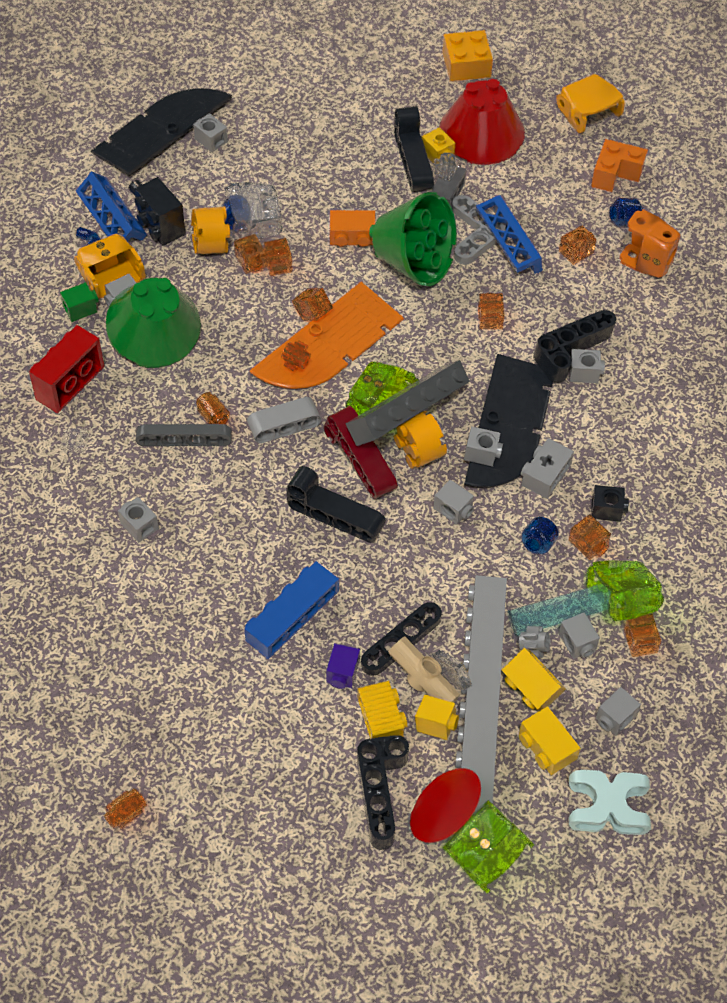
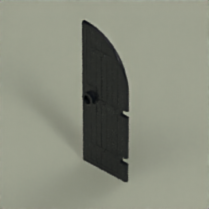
M209 88L187 89L167 95L144 111L147 114L146 116L139 114L109 136L110 143L103 141L90 152L130 176L191 130L193 124L199 119H202L209 113L212 114L229 101L232 95Z
M501 354L496 355L478 428L499 432L498 443H503L500 458L495 457L493 466L470 461L464 485L495 487L509 483L520 477L524 465L527 462L531 463L534 459L533 454L539 445L541 435L533 433V429L542 431L551 391L543 389V386L552 387L553 381L545 375L537 364Z

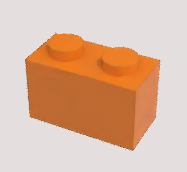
M330 210V245H373L369 230L372 225H375V210Z

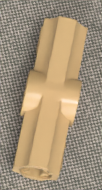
M405 636L388 651L392 658L408 673V683L414 689L425 691L429 696L453 703L460 697L461 694L441 675V666L438 661L430 656H423Z

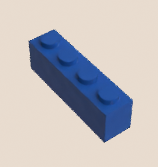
M317 561L310 567H305L292 584H287L275 600H270L265 605L263 612L247 622L244 629L245 641L269 660L339 592V578Z

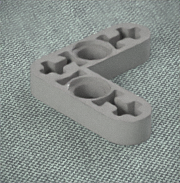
M466 195L456 196L452 203L453 213L476 229V231L455 247V261L462 265L472 263L497 243L483 220L477 221L473 218L479 215L476 210L478 203ZM487 209L484 210L486 214H491V215H493V214H492L491 212H489ZM497 222L495 228L505 231L506 226L505 223ZM477 239L484 240L486 243L483 245H478L474 241Z

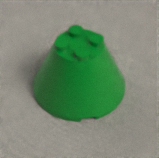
M436 192L423 193L382 214L377 219L375 225H372L369 230L370 237L373 240L375 256L384 260L419 285L432 286L437 284L450 269L453 258H450L452 245L456 246L457 242L456 221L447 199L440 197Z
M147 278L124 289L113 299L106 315V333L112 347L121 357H126L141 367L161 368L179 362L190 354L200 335L201 322L195 304L183 291L171 284V281L167 278Z

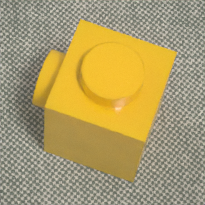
M440 127L422 136L428 159L436 167L443 163H448L454 158L455 142Z
M424 695L415 715L416 731L448 740L451 730L455 731L459 722L455 703Z

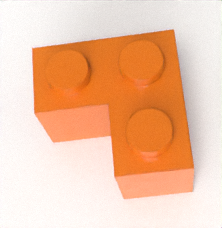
M605 139L594 168L591 187L613 192L618 177L639 182L645 166L648 149Z

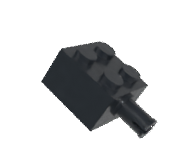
M159 177L144 184L140 180H135L136 184L133 181L129 184V191L136 197L134 202L138 209L137 220L142 227L146 226L154 241L158 240L162 246H165L186 235L183 204Z

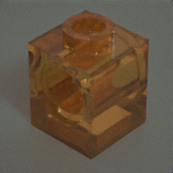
M581 225L561 236L559 252L574 265L594 254L597 239L592 232Z
M256 234L234 240L235 256L245 274L258 272L262 268L267 267L266 252Z
M282 238L264 242V256L269 275L275 276L291 273L292 254L287 239Z
M307 288L291 300L302 320L317 321L334 308L323 288Z
M479 293V329H503L505 316L503 293Z
M589 514L571 527L569 541L586 558L591 560L596 555L602 556L609 549L608 544L611 533Z
M635 614L627 618L624 633L631 656L637 657L658 653L661 638L653 614Z

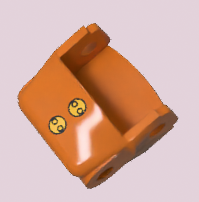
M644 209L636 211L627 224L628 231L632 232V244H628L620 254V263L640 273L661 278L667 274L669 267L674 261L681 235L660 217ZM635 253L637 256L630 257L628 254Z

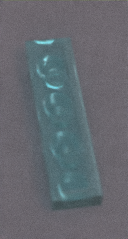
M604 582L508 610L514 635L519 636L521 632H527V626H543V628H547L584 612L588 616L615 607L609 584Z

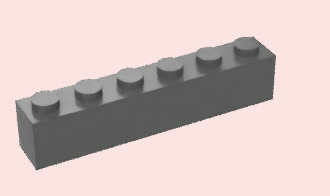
M460 360L441 366L347 422L346 426L356 446L374 441L469 383L470 380Z

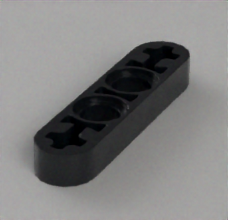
M433 602L422 604L366 650L361 657V669L363 672L370 676H376L395 662L385 648L388 642L397 643L405 636L415 645L440 624L442 617L440 606ZM434 612V619L431 616L425 619V613L431 614ZM408 626H413L418 629V633L415 636H408L405 634L404 629ZM380 650L382 656L378 659L377 666H375L374 664H371L369 666L368 659L372 661L376 660L379 657Z

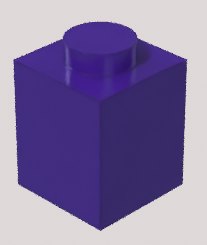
M334 643L326 670V683L338 689L352 688L360 662V649Z

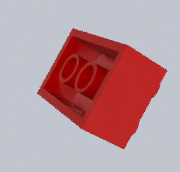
M76 325L63 336L61 341L54 347H51L47 354L39 362H36L29 371L35 400L58 414L105 367L99 337Z

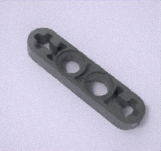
M144 424L136 428L135 441L140 446H228L232 441V430L229 426L223 424Z

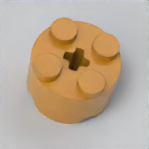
M226 207L192 209L191 226H193V233L191 234L196 254L228 252V241L226 238H230V226L225 224L224 221L227 218Z
M427 411L418 413L396 427L395 443L398 448H403L406 453V462L411 469L419 468L445 456L447 453L446 444L441 445L440 438L444 437L442 430L432 414L426 415Z

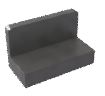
M458 167L453 177L441 174L431 192H436L440 197H445L452 208L453 199L460 195L465 185L467 169Z

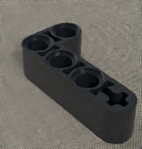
M418 106L396 108L394 112V136L410 190L412 192L433 189L434 177L420 134Z
M601 310L541 335L538 338L533 354L535 362L551 381L556 383L565 381L572 364V349L585 350L609 339L617 321L615 314L609 310Z
M300 466L287 485V504L292 510L368 543H373L386 522V518L379 511L319 486L317 473L309 467Z
M399 735L366 739L359 743L357 747V767L369 840L371 845L378 850L389 849L395 840V821L386 770L402 768L408 762L409 743L404 737ZM400 750L402 754L393 755L391 751ZM371 753L374 754L376 757L372 759L364 758L363 755ZM375 778L378 779L380 782L378 784L373 785L368 783L367 781L369 779ZM374 804H381L385 808L383 810L377 811L374 810L371 806H373ZM383 823V830L386 836H381V833L378 832L379 824Z

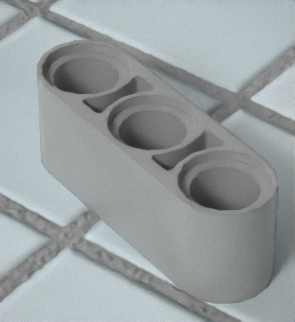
M303 397L256 411L249 415L247 423L257 443H265L314 428L321 423L322 419L311 397Z

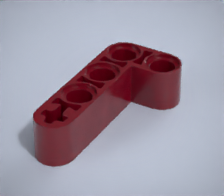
M348 406L327 417L323 427L327 438L330 437L333 440L331 441L332 444L339 442L365 488L373 499H377L397 489L398 484L374 441L356 446L346 423L356 418L358 414L352 406Z

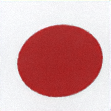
M457 768L439 775L430 782L419 795L411 812L410 828L414 837L425 843H434L444 840L460 830L470 819L480 800L481 782L478 775L470 769Z

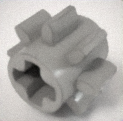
M527 626V632L520 633V650L527 648L537 658H543V652H548L550 649V634L543 632V626Z

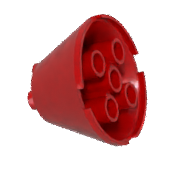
M497 79L468 83L462 94L445 113L439 125L455 142L454 157L459 156L471 164L490 165L506 161L516 154V151L523 145L525 139L524 125L506 90Z

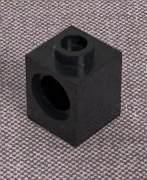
M595 485L591 503V519L621 522L623 513H628L629 498H625V488Z

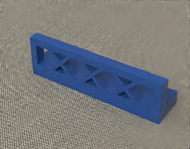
M91 171L76 189V193L108 237L117 234L118 229L122 228L125 232L122 236L127 242L131 237L142 241L147 236V233L107 177ZM92 185L91 196H87L85 191ZM101 199L102 209L97 210V200ZM107 214L113 215L112 225H107Z
M501 195L476 205L477 212L517 273L529 267L534 274L543 271L540 254ZM493 206L496 215L486 214L484 210ZM497 222L505 223L506 231L496 229ZM507 237L513 240L516 247L506 245ZM517 254H522L526 261L518 263L516 260Z

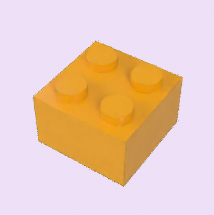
M485 30L444 34L442 53L450 82L491 78L493 57Z

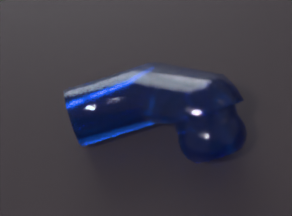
M79 227L76 231V237L88 241L87 245L101 240L96 232Z

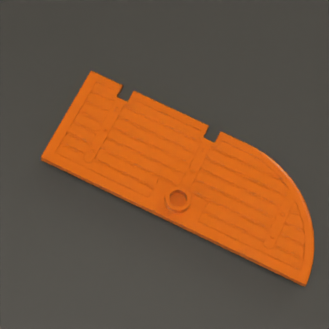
M361 281L254 366L250 373L268 384L282 388L303 389L320 385L332 379L348 366L344 358L348 357L354 361L386 335L381 329L383 326L391 331L404 320V317Z

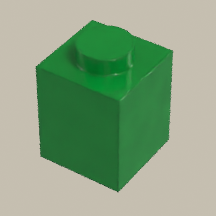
M86 282L60 292L62 306L71 322L97 313L96 304L99 303L95 290L89 289Z

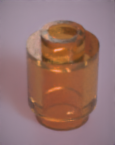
M206 392L198 397L196 400L197 410L208 424L225 425L228 422L230 412L217 395Z
M135 788L130 791L125 790L104 807L106 813L103 816L112 828L118 826L120 829H123L143 813L142 809L147 804Z

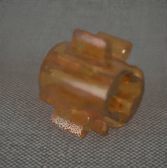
M295 341L294 344L289 342L281 355V358L286 361L284 366L292 371L298 368L304 369L311 357V354L306 351L308 345L301 341Z

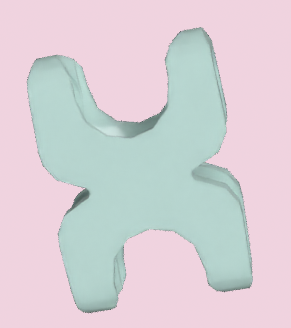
M576 770L569 775L570 788L574 792L587 794L593 800L591 807L572 811L569 816V826L571 829L599 832L603 830L606 822L609 821L614 831L619 834L644 835L651 830L650 817L646 813L632 810L626 802L628 797L643 796L648 792L650 779L646 775L621 772L616 775L613 783L609 782L606 774L597 770Z

